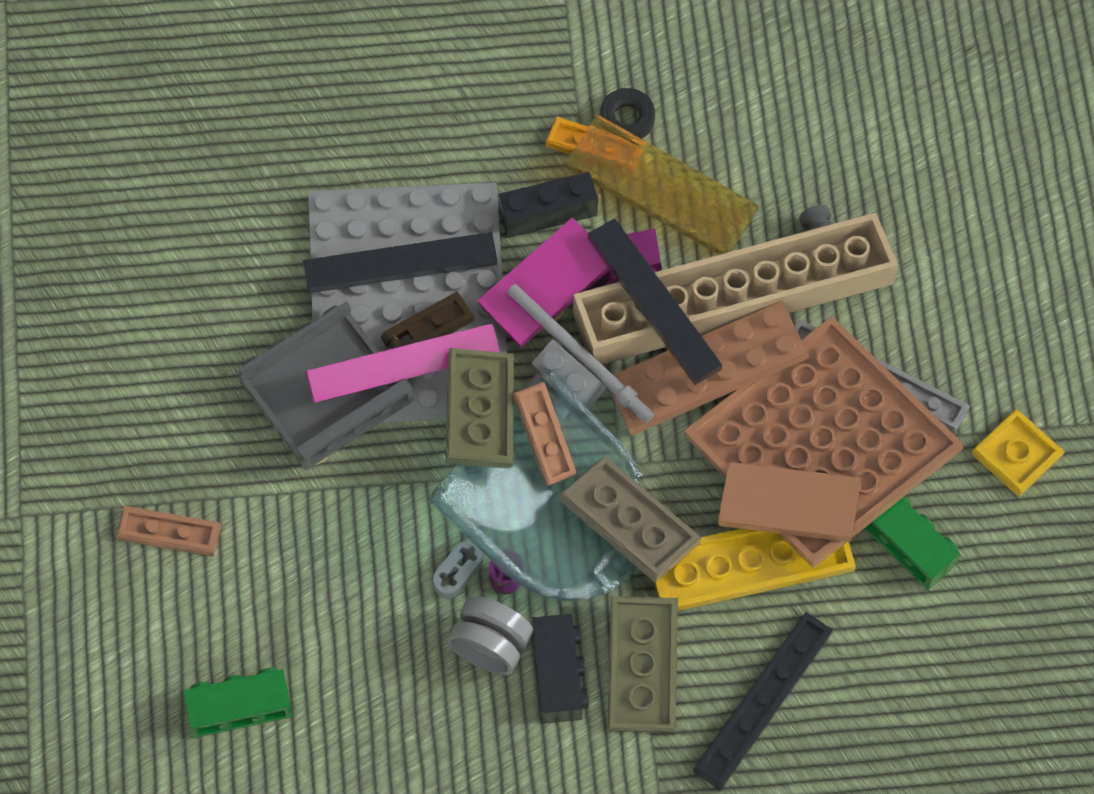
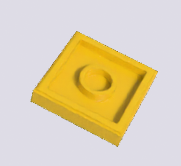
M1016 408L972 450L971 454L1020 497L1063 456L1065 451Z

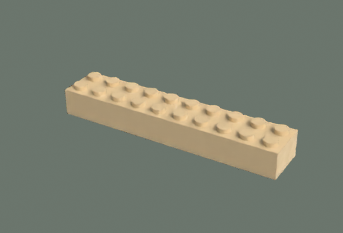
M875 212L655 272V274L702 336L780 301L783 302L787 312L791 313L892 285L895 281L898 263ZM620 282L573 294L572 313L585 349L601 364L666 347Z

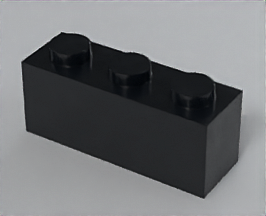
M589 171L499 193L498 212L506 237L510 238L563 225L571 218L579 221L595 217L598 214V196Z
M572 614L532 617V638L542 724L582 720L583 709L588 708L587 688H580L579 677L585 676L583 656H577L576 645L581 644L579 624L573 625Z

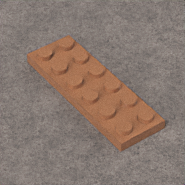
M777 302L702 335V338L722 363V370L696 385L692 383L669 350L614 374L625 387L629 385L637 392V398L655 414L648 423H645L629 407L624 408L616 401V395L610 390L630 435L638 434L808 359V352L783 302Z

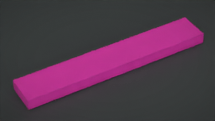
M493 324L307 370L305 374L312 401L316 403L401 381L404 378L409 379L447 369L449 348L500 353Z

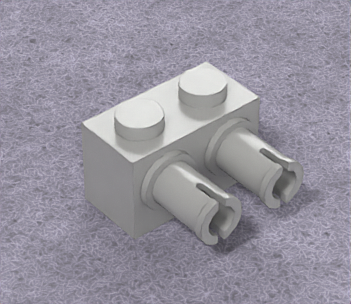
M554 339L532 362L537 368L535 370L537 373L524 387L527 388L537 383L545 382L547 390L551 386L559 388L558 392L560 394L552 402L559 424L574 407L578 408L580 406L587 411L607 389L594 374Z

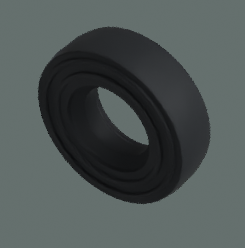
M634 88L617 89L608 94L603 100L600 107V123L604 132L636 142L646 137L652 130L655 122V108L651 99L642 91ZM623 106H631L638 111L640 116L633 124H622L616 119V111Z

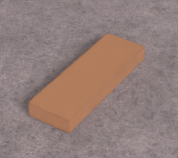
M540 382L512 393L544 485L549 486L576 475L577 472L545 382Z
M124 506L116 537L120 541L214 557L221 531V523Z

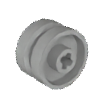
M481 596L467 598L460 612V618L463 622H457L453 625L447 637L448 646L461 658L485 671L498 675L512 674L520 659V654L517 650L527 646L533 634V627L519 613L497 601Z

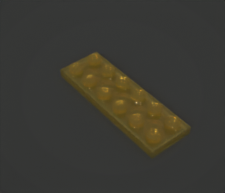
M598 114L565 161L567 169L576 174L590 171L595 185L718 255L733 251L759 209V205Z

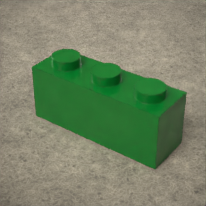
M906 496L864 528L928 591L956 566L960 556L956 544L948 537L943 538L934 529V524L926 515H919L911 507V503Z
M265 668L259 670L256 675L247 677L232 675L226 677L223 682L214 684L199 682L191 685L190 689L183 690L193 739L293 718L283 669Z

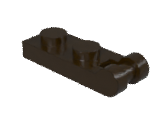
M458 291L386 330L380 339L386 347L391 349L452 334L474 322V315ZM408 335L411 341L403 345L400 339Z

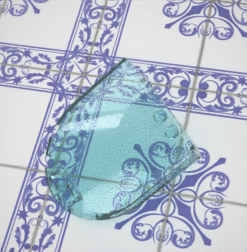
M548 371L533 385L545 382L577 474L549 486L544 485L514 402L512 468L503 469L457 464L433 490L428 501L495 565L521 586L537 594L558 600L577 601L592 599L617 588L635 572L637 567L559 500L560 493L604 456L608 457L639 485L638 478L642 475L625 447L551 371Z

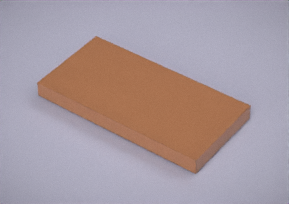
M729 462L718 523L719 526L851 542L861 479L859 477Z

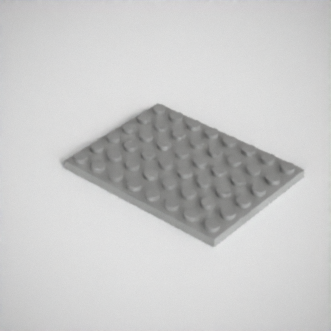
M497 182L309 191L311 259L492 232L498 265L313 292L312 322L322 317L328 308L334 305L339 306L347 301L350 307V314L379 352L391 349L386 347L380 339L386 330L458 291L473 313L474 322L454 333L493 324L500 353H507L505 331L478 304V300L502 280ZM408 335L400 339L403 345L411 341ZM447 369L407 379L413 387L414 401L380 423L446 420Z

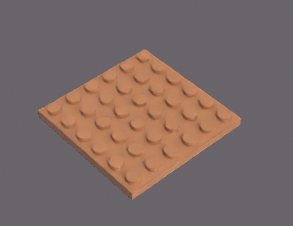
M830 317L802 339L808 352V359L737 389L685 429L684 434L725 478L729 462L859 477L861 484L852 537H854L962 451L963 443L839 322ZM780 534L812 568H815L846 543L845 541Z

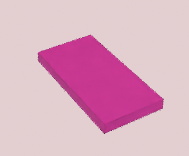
M571 218L478 300V304L522 348L544 327L507 294L514 284H517L546 313L555 319L573 303V294L588 290L610 269L588 240V233Z

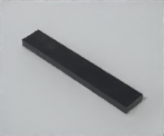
M614 218L589 232L588 240L692 383L696 385L721 371L722 363L617 220Z
M492 232L303 260L308 293L498 265Z
M804 613L693 769L695 774L722 791L833 634L832 628L809 613Z

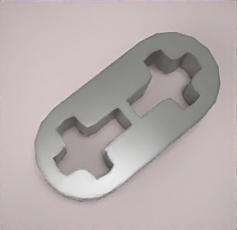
M467 540L460 542L433 575V587L440 597L445 599L456 597L479 571L483 564V551L478 543ZM470 552H474L475 561L468 560L461 567L460 565L463 561L462 553L468 555ZM456 572L457 574L454 576L455 586L447 585L445 588L442 587L441 578L449 579Z

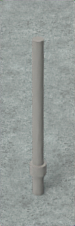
M514 284L508 290L507 294L616 395L615 400L624 408L629 407L645 423H648L655 414L637 398V392L629 385L625 387L517 284Z

